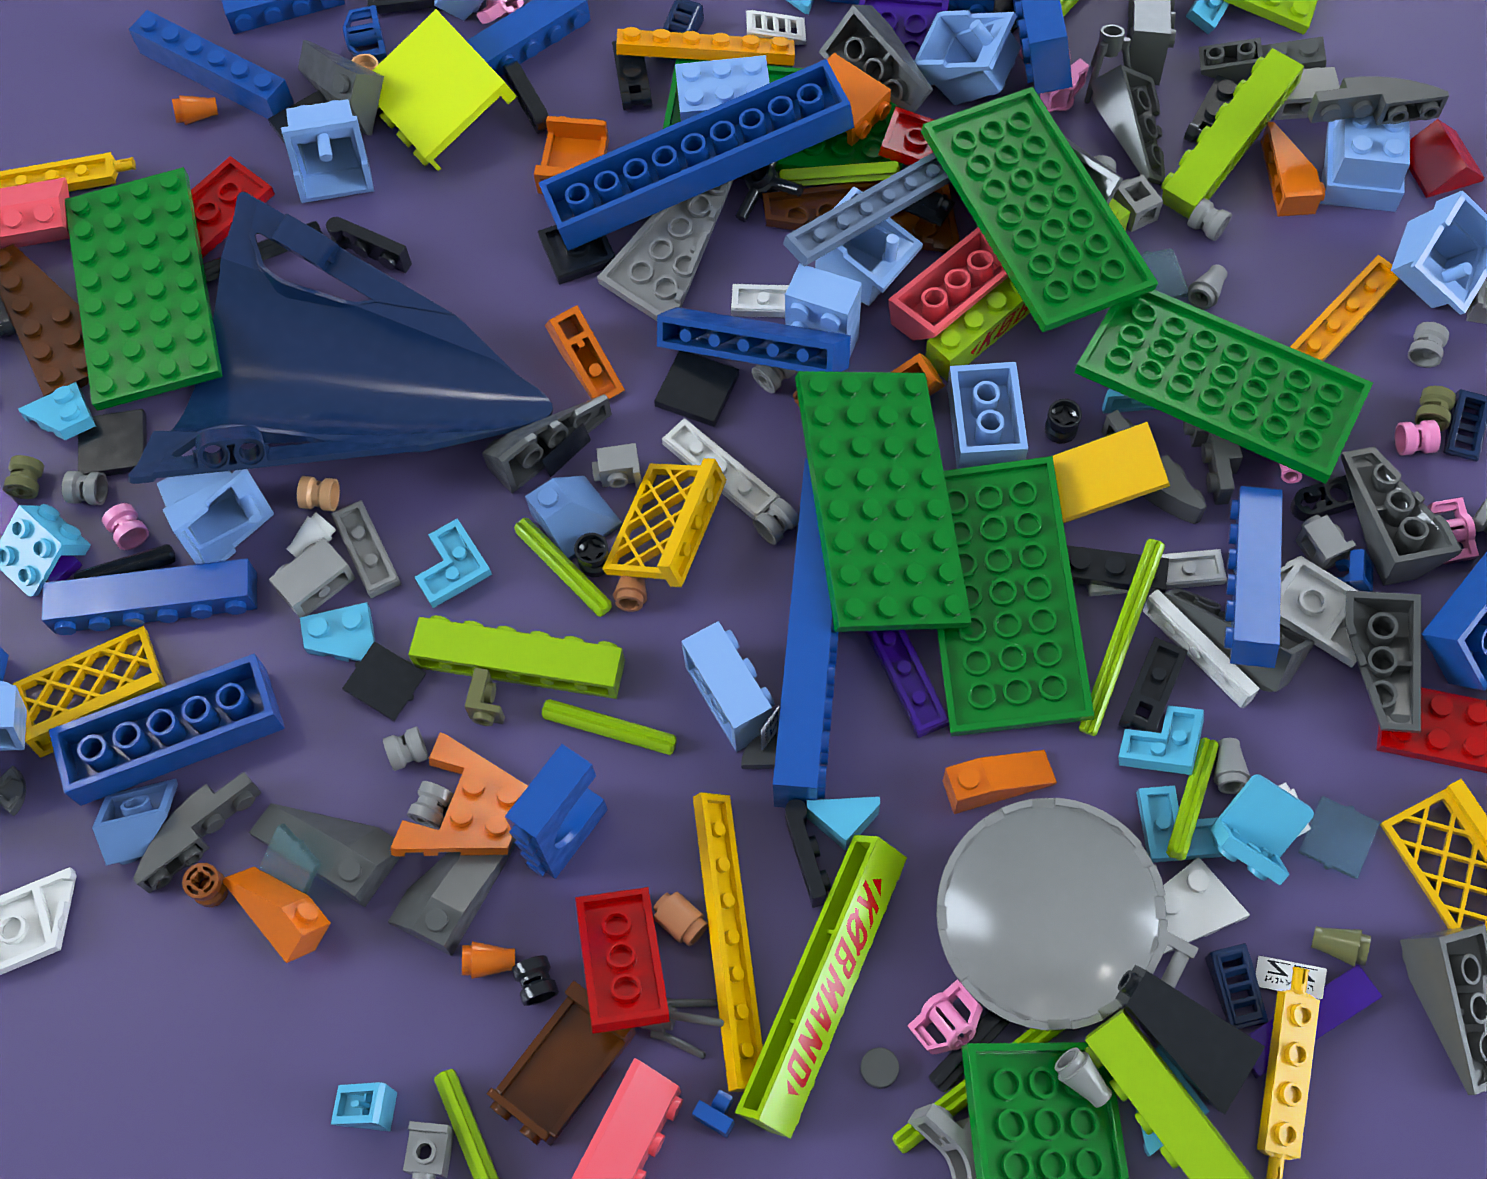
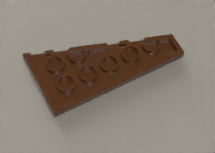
M881 181L805 188L800 197L781 191L762 193L766 226L796 230L832 210L853 187L864 192ZM948 184L935 191L942 195L944 193L947 194L948 199L951 200ZM953 208L941 227L904 210L890 217L923 243L922 250L946 253L960 242Z
M14 244L0 249V295L43 396L53 393L59 387L68 386L77 382L80 388L89 385L79 304Z

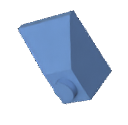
M585 476L552 478L525 496L532 517L550 540L570 560L576 557L574 545L582 535L597 533L605 538L622 526L621 520Z
M177 779L138 787L105 797L92 829L106 866L115 863L122 865L130 864L143 857L149 844L168 816L178 787Z

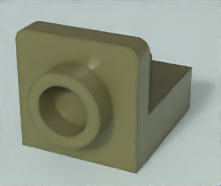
M474 668L464 707L469 718L476 724L483 726H492L493 723L503 724L505 716L502 708L498 705H492L496 694V683H493L489 670Z

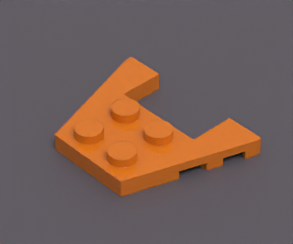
M440 732L429 756V766L462 774L440 829L437 830L402 820L391 845V855L405 856V853L424 852V856H438L439 852H460L461 855H508L514 837L509 833L511 828L505 815L528 785L453 738Z

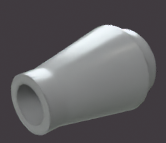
M1212 265L1206 273L1189 286V302L1194 307L1202 310L1216 305L1228 275L1227 270L1221 265Z
M1223 738L1218 741L1219 747L1214 783L1218 785V790L1222 793L1238 794L1251 777L1241 751L1240 741L1236 738Z
M1077 1047L1071 1048L1056 1062L1054 1068L1058 1073V1079L1090 1101L1094 1107H1101L1112 1096V1090L1106 1085L1087 1052H1081Z

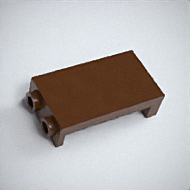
M573 981L564 992L567 998L497 1088L494 1090L491 1087L486 1093L494 1100L490 1108L507 1122L512 1116L523 1124L519 1131L536 1145L541 1140L550 1146L554 1143L636 1035L635 1028L592 1034L587 990L576 981Z

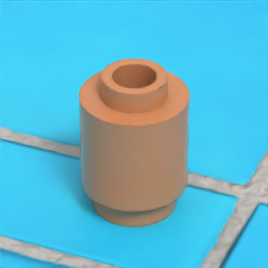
M678 891L672 895L668 892L665 893L653 907V910L656 911L654 921L677 942H684L689 947L696 943L708 928V923L704 920V914Z

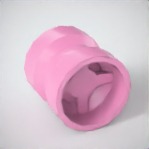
M1435 420L1421 421L1420 424L1416 425L1412 422H1400L1397 424L1395 429V446L1399 455H1413L1416 451L1429 454L1436 453L1439 450L1441 434L1439 425Z
M121 503L115 505L102 517L104 526L109 532L114 533L113 540L122 550L138 547L149 535L145 524L137 520L138 514L131 504Z

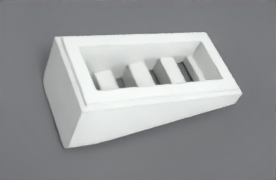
M755 10L746 11L747 35L770 39L784 37L788 40H794V45H806L805 18ZM785 28V32L779 31V29ZM791 28H797V34L791 33Z

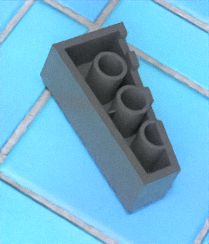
M1129 0V19L1126 37L1131 39L1129 47L1131 69L1152 77L1154 85H1160L1168 48H1173L1175 43L1176 29H1173L1176 12H1173L1175 0Z

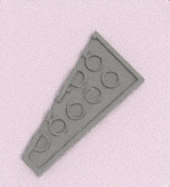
M733 180L653 214L597 276L599 284L655 321H657L658 314L675 307L681 308Z

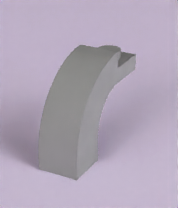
M934 1103L915 1109L908 1123L942 1153L949 1165L952 1179H976L970 1119L966 1118L954 1122L953 1116L948 1110Z

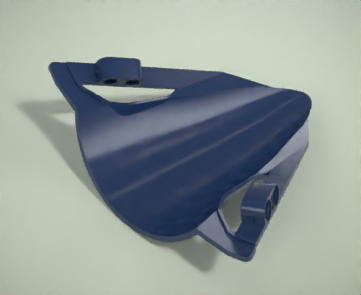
M241 192L237 196L233 221L221 256L218 291L213 316L223 377L195 385L180 420L171 431H153L138 464L128 474L129 483L140 484L154 482L156 478L406 452H426L506 434L551 416L553 406L549 398L541 390L517 375L455 314L342 249L330 238L289 214L284 215L250 194ZM256 234L263 235L371 300L359 302L344 300L277 277L263 264ZM242 444H256L251 449L241 448ZM211 445L221 447L220 450L214 453L204 451L205 448ZM269 445H287V446L269 447ZM195 446L196 450H192L193 455L182 456Z

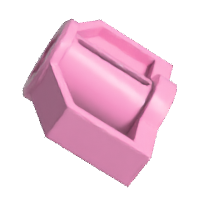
M486 0V7L479 11L476 16L482 24H486L516 11L523 6L524 0Z
M1081 58L1071 65L1073 87L1040 94V99L1049 112L1067 111L1073 106L1074 96L1084 86L1089 65Z
M1463 497L1437 501L1428 505V508L1434 514L1454 512L1455 519L1446 521L1457 541L1462 543L1464 547L1459 555L1444 564L1471 560L1478 557L1479 553L1475 542V524L1472 517L1467 513Z
M957 979L944 992L937 993L928 999L921 1013L907 1026L932 1055L958 1050L973 1039L983 1007ZM958 997L971 1012L968 1022L953 1006V1002ZM945 1016H946V1017L949 1019V1021L954 1025L955 1029H954V1028L950 1025V1023L945 1019ZM930 1023H933L946 1038L947 1042L938 1044L925 1028Z

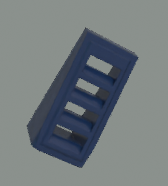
M675 0L662 29L677 33H684L686 31L698 32L704 21L703 5L691 0Z
M1460 389L1455 393V405L1450 410L1451 421L1447 428L1443 453L1477 462L1487 428V396ZM1463 407L1477 410L1476 415L1464 412ZM1463 418L1474 421L1475 426L1461 423L1460 420ZM1458 429L1473 433V438L1457 434ZM1455 441L1471 444V450L1455 447Z
M1246 943L1210 952L1205 957L1226 1021L1239 1030L1267 1023V1014ZM1236 960L1238 966L1223 969V962ZM1242 976V982L1227 984L1226 978ZM1247 990L1249 997L1232 1001L1230 994ZM1252 1005L1253 1013L1236 1017L1235 1009Z

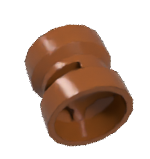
M208 863L192 865L183 876L182 886L186 894L204 907L220 905L229 894V890L223 884L225 876Z

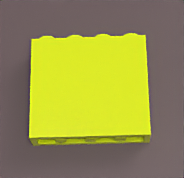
M437 9L372 70L384 76L378 108L380 107L383 112L379 116L391 129L395 126L398 127L399 131L396 135L408 148L412 144L415 146L416 150L413 154L424 166L430 163L437 171L442 168L434 159L500 96L508 105L517 97L504 80Z

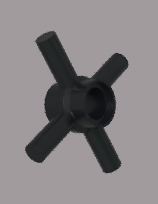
M778 161L739 177V179L746 181L749 191L735 216L739 220L746 222L759 198L762 199V193L781 191L800 197L804 187L802 184L779 178L775 169Z

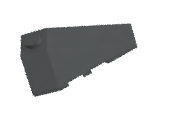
M1119 65L1090 81L1093 90L1092 101L1140 174H1143L1149 182L1162 185L1165 179L1164 154L1157 145V139L1162 137V128L1159 125L1156 126L1155 116L1160 114V104L1153 78L1126 66Z
M603 394L508 432L502 438L492 441L482 453L487 469L513 494L545 468L542 460L582 423H584L589 433L610 417L612 413L609 398Z
M270 803L249 831L252 836L363 907H366L401 857L391 855V845L394 837L378 827Z
M1485 924L1423 933L1401 939L1402 957L1406 964L1409 980L1467 1094L1477 1095L1487 1091V930Z

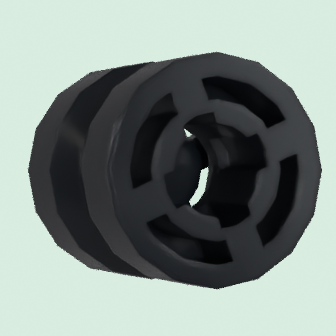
M1059 399L1052 403L1049 408L1048 418L1045 423V433L1051 441L1065 444L1075 438L1081 421L1082 410L1072 400Z
M597 533L582 535L574 545L578 566L586 576L600 577L605 574L603 566L610 553L608 543L602 535Z
M545 955L528 958L517 963L512 968L515 980L522 987L520 996L524 1006L545 1002L559 993L555 980L550 978L549 970L551 967Z

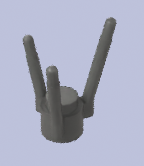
M1109 24L1101 28L1099 41L1091 61V66L1094 68L1090 81L1098 77L1104 56L1116 57L1121 50L1124 66L1131 69L1129 53L1131 39L1124 37L1125 30L1122 27ZM1090 81L1084 99L1085 103L1090 102L1093 93Z
M667 998L670 1022L641 1026L643 1029L651 1030L650 1038L663 1040L703 1059L706 1057L704 1051L667 1033L666 1030L672 1031L676 1020L722 1027L724 1021L708 1016L677 1012V1008H675L718 1007L717 999Z

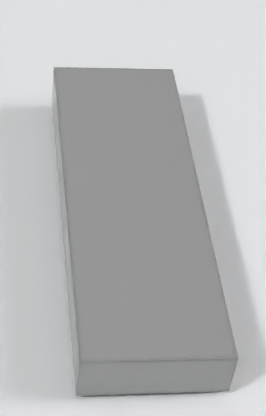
M362 500L331 513L370 598H374L402 585Z

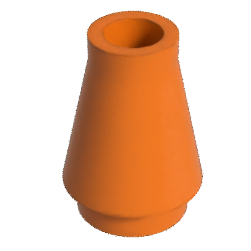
M179 95V98L172 99L176 123L188 125L218 115L215 97Z
M472 941V945H462V976L471 975V979L512 971L513 966H515V948H503Z

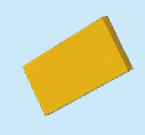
M1148 421L1053 455L1063 523L1170 486Z

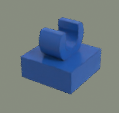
M1365 549L1350 550V561L1341 559L1335 562L1339 572L1349 571L1346 576L1337 577L1351 587L1353 586L1358 591L1373 592L1374 564Z
M719 1089L711 1106L701 1100L698 1101L692 1112L693 1119L723 1137L728 1138L735 1125L734 1120L726 1115L734 1102L733 1097Z

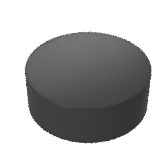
M873 1048L862 1058L860 1066L861 1076L873 1088H887L897 1079L899 1073L898 1059L894 1053L886 1048Z

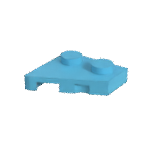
M77 382L59 387L53 393L18 409L25 421L30 422L33 420L38 423L41 429L47 432H54L57 437L64 440L96 426L83 392Z

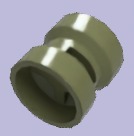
M1434 385L1424 388L1419 400L1421 407L1416 411L1415 423L1420 424L1421 421L1435 420L1439 425L1440 431H1444L1450 425L1451 413L1449 411L1455 405L1456 394L1443 386Z
M15 455L11 457L8 466L10 476L6 477L4 481V492L20 499L36 498L40 487L37 480L43 475L44 464L30 456Z

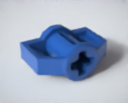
M372 5L349 10L342 27L348 51L354 56L365 53L375 56L377 60L385 59L387 53L376 6ZM372 18V23L350 27L352 22ZM377 43L379 48L360 52L354 49Z

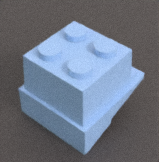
M969 10L939 12L914 62L928 83L935 85L954 105L972 102L989 95H996L1004 88L1005 81L1015 64V59L1021 48L1010 31L1017 15L1015 12L971 14Z
M348 99L332 100L327 103L300 105L286 109L288 127H281L301 203L374 192L370 165L357 116L352 115Z
M1366 116L1364 118H1349L1328 122L1324 168L1321 180L1325 185V197L1323 201H1320V204L1396 212L1405 193L1404 178L1410 165L1409 121L1399 124L1376 125L1373 116Z
M853 187L835 207L857 196L862 191ZM889 217L818 258L815 262V268L861 282V302L869 306L881 292L883 293L916 256L922 249L923 243Z
M1463 190L1436 201L1433 210L1408 221L1391 271L1431 308L1449 304L1460 315L1466 313L1487 277V214Z
M248 469L235 470L233 473L231 471L167 477L157 482L166 506L162 510L172 531L195 564L226 561L236 553V546L274 515L273 510Z

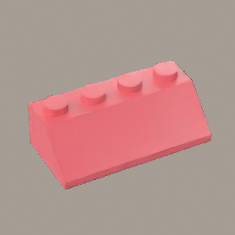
M65 177L0 188V249L12 244L19 248L70 239L65 199L70 197Z
M979 227L888 299L891 324L911 340L935 338L1008 278L1007 273Z
M634 1058L572 1179H645L647 1172L642 1169L649 1155L655 1157L659 1152L665 1139V1135L661 1134V1131L667 1119L674 1121L682 1106L683 1099L679 1098L681 1094L680 1087L645 1063Z

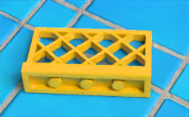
M703 458L701 465L649 464L603 566L606 575L666 579L670 587L683 586L727 481L716 459ZM657 475L670 476L669 479L653 488L652 485ZM689 477H695L692 484L682 489L679 483ZM676 486L679 492L664 501L660 499L659 495ZM656 498L659 504L642 514L643 505ZM685 499L682 509L670 515L668 509ZM665 512L668 518L650 528L647 522ZM644 524L647 531L630 540L631 532ZM673 526L671 535L659 542L656 536ZM653 538L656 545L639 555L636 548ZM632 551L635 555V558L623 565L618 564L619 559ZM662 553L657 567L644 565V563Z
M144 626L13 683V685L17 686L27 709L25 742L40 758L54 752L49 729L167 686L148 631ZM141 640L142 646L136 656L124 653L130 644ZM103 656L110 657L102 671L91 668L96 659ZM120 660L131 663L123 676L112 674ZM140 665L151 669L152 673L136 680L133 679ZM71 670L77 671L70 685L59 683L64 673ZM87 674L98 677L90 691L79 688ZM107 680L119 683L116 689L103 695L99 694ZM37 685L45 686L36 700L27 698L26 690ZM54 689L65 692L57 706L46 703ZM74 695L85 697L82 704L66 709ZM42 709L52 712L49 719L37 724L34 723Z
M1461 778L1448 785L1446 789L1385 820L1380 826L1448 929L1461 928L1463 916L1485 922L1487 930V916L1465 910L1469 891L1487 896V889L1470 885L1474 866L1487 869V815ZM1443 801L1451 813L1448 826L1427 820L1431 806ZM1423 811L1422 819L1414 817V815ZM1455 820L1461 829L1454 827ZM1402 821L1420 825L1416 843L1401 839L1393 826ZM1425 826L1447 832L1443 850L1421 845ZM1452 834L1468 838L1472 844L1470 858L1448 852ZM1407 848L1414 849L1413 856ZM1420 851L1441 857L1437 875L1423 872L1417 864ZM1477 853L1483 861L1476 860ZM1447 859L1469 864L1465 883L1443 877ZM1428 880L1436 882L1435 888L1432 887ZM1441 883L1463 889L1459 908L1445 905L1439 897ZM1450 912L1458 914L1456 921L1454 920Z

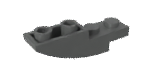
M1322 36L1261 45L1260 37L1199 47L1201 74L1215 79L1217 75H1220L1235 82H1240L1243 79L1247 81L1252 75L1251 70L1257 59L1261 56L1265 58L1272 48L1304 65V69L1325 68L1326 53L1324 39Z
M1379 76L1343 78L1339 89L1315 92L1307 114L1310 123L1332 122L1341 119L1364 118L1366 116H1373L1376 125L1431 120L1439 118L1449 98L1448 91L1412 80Z
M1116 410L1106 416L1102 433L1106 437L1134 427L1129 419H1124L1121 413ZM1168 454L1161 457L1170 486L1143 495V497L1163 511L1192 524L1200 522L1207 507L1203 495L1199 490L1194 489L1190 485L1182 467L1174 463Z
M1183 421L1184 434L1190 435L1191 447H1201L1203 463H1208L1209 473L1206 476L1208 493H1213L1215 505L1229 504L1235 489L1232 474H1237L1243 459L1241 447Z
M245 772L238 775L216 793L207 784L203 785L174 811L160 828L144 853L133 878L137 885L150 894L152 891L162 889L172 880V876L184 867L196 864L202 858L203 853L210 848L202 837L218 831L225 824L226 819L237 811H243L254 803L255 798L261 794V791Z

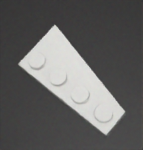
M1199 857L1163 885L1166 894L1164 898L1166 920H1168L1167 931L1189 943L1203 936L1206 937L1228 925L1238 923L1250 916L1247 910ZM1167 946L1163 954L1174 951V949Z

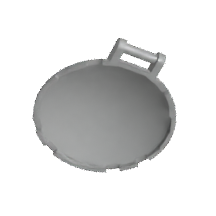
M1064 798L1028 799L1007 805L989 814L974 825L957 844L947 861L939 884L936 913L938 933L943 951L954 974L965 989L987 1009L1006 1020L1029 1028L1040 1030L1077 1029L1103 1021L1104 1018L1123 1007L1116 999L1119 993L1118 984L1122 976L1128 970L1132 971L1135 965L1153 974L1167 946L1173 948L1175 952L1161 980L1175 988L1189 958L1194 959L1199 948L1167 931L1168 920H1166L1164 898L1166 894L1162 879L1156 865L1153 864L1147 851L1141 845V841L1113 816L1094 806L1076 800Z

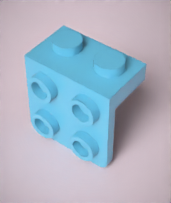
M46 504L41 506L19 505L0 539V570L28 596L39 595L43 588V583H46L61 555H86L91 546L81 536L79 529L68 524L59 516L60 513L57 509Z
M1256 774L1249 779L1210 829L1219 845L1217 849L1224 857L1232 862H1236L1239 859L1247 864L1248 870L1257 878L1263 881L1269 878L1278 885H1281L1290 874L1280 857L1310 822L1314 812L1306 803L1262 775Z

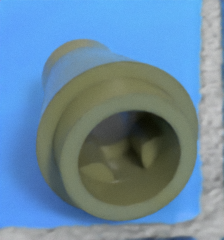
M1315 926L1311 948L1320 950L1355 967L1356 963L1365 966L1371 936L1362 934L1361 929L1322 928Z

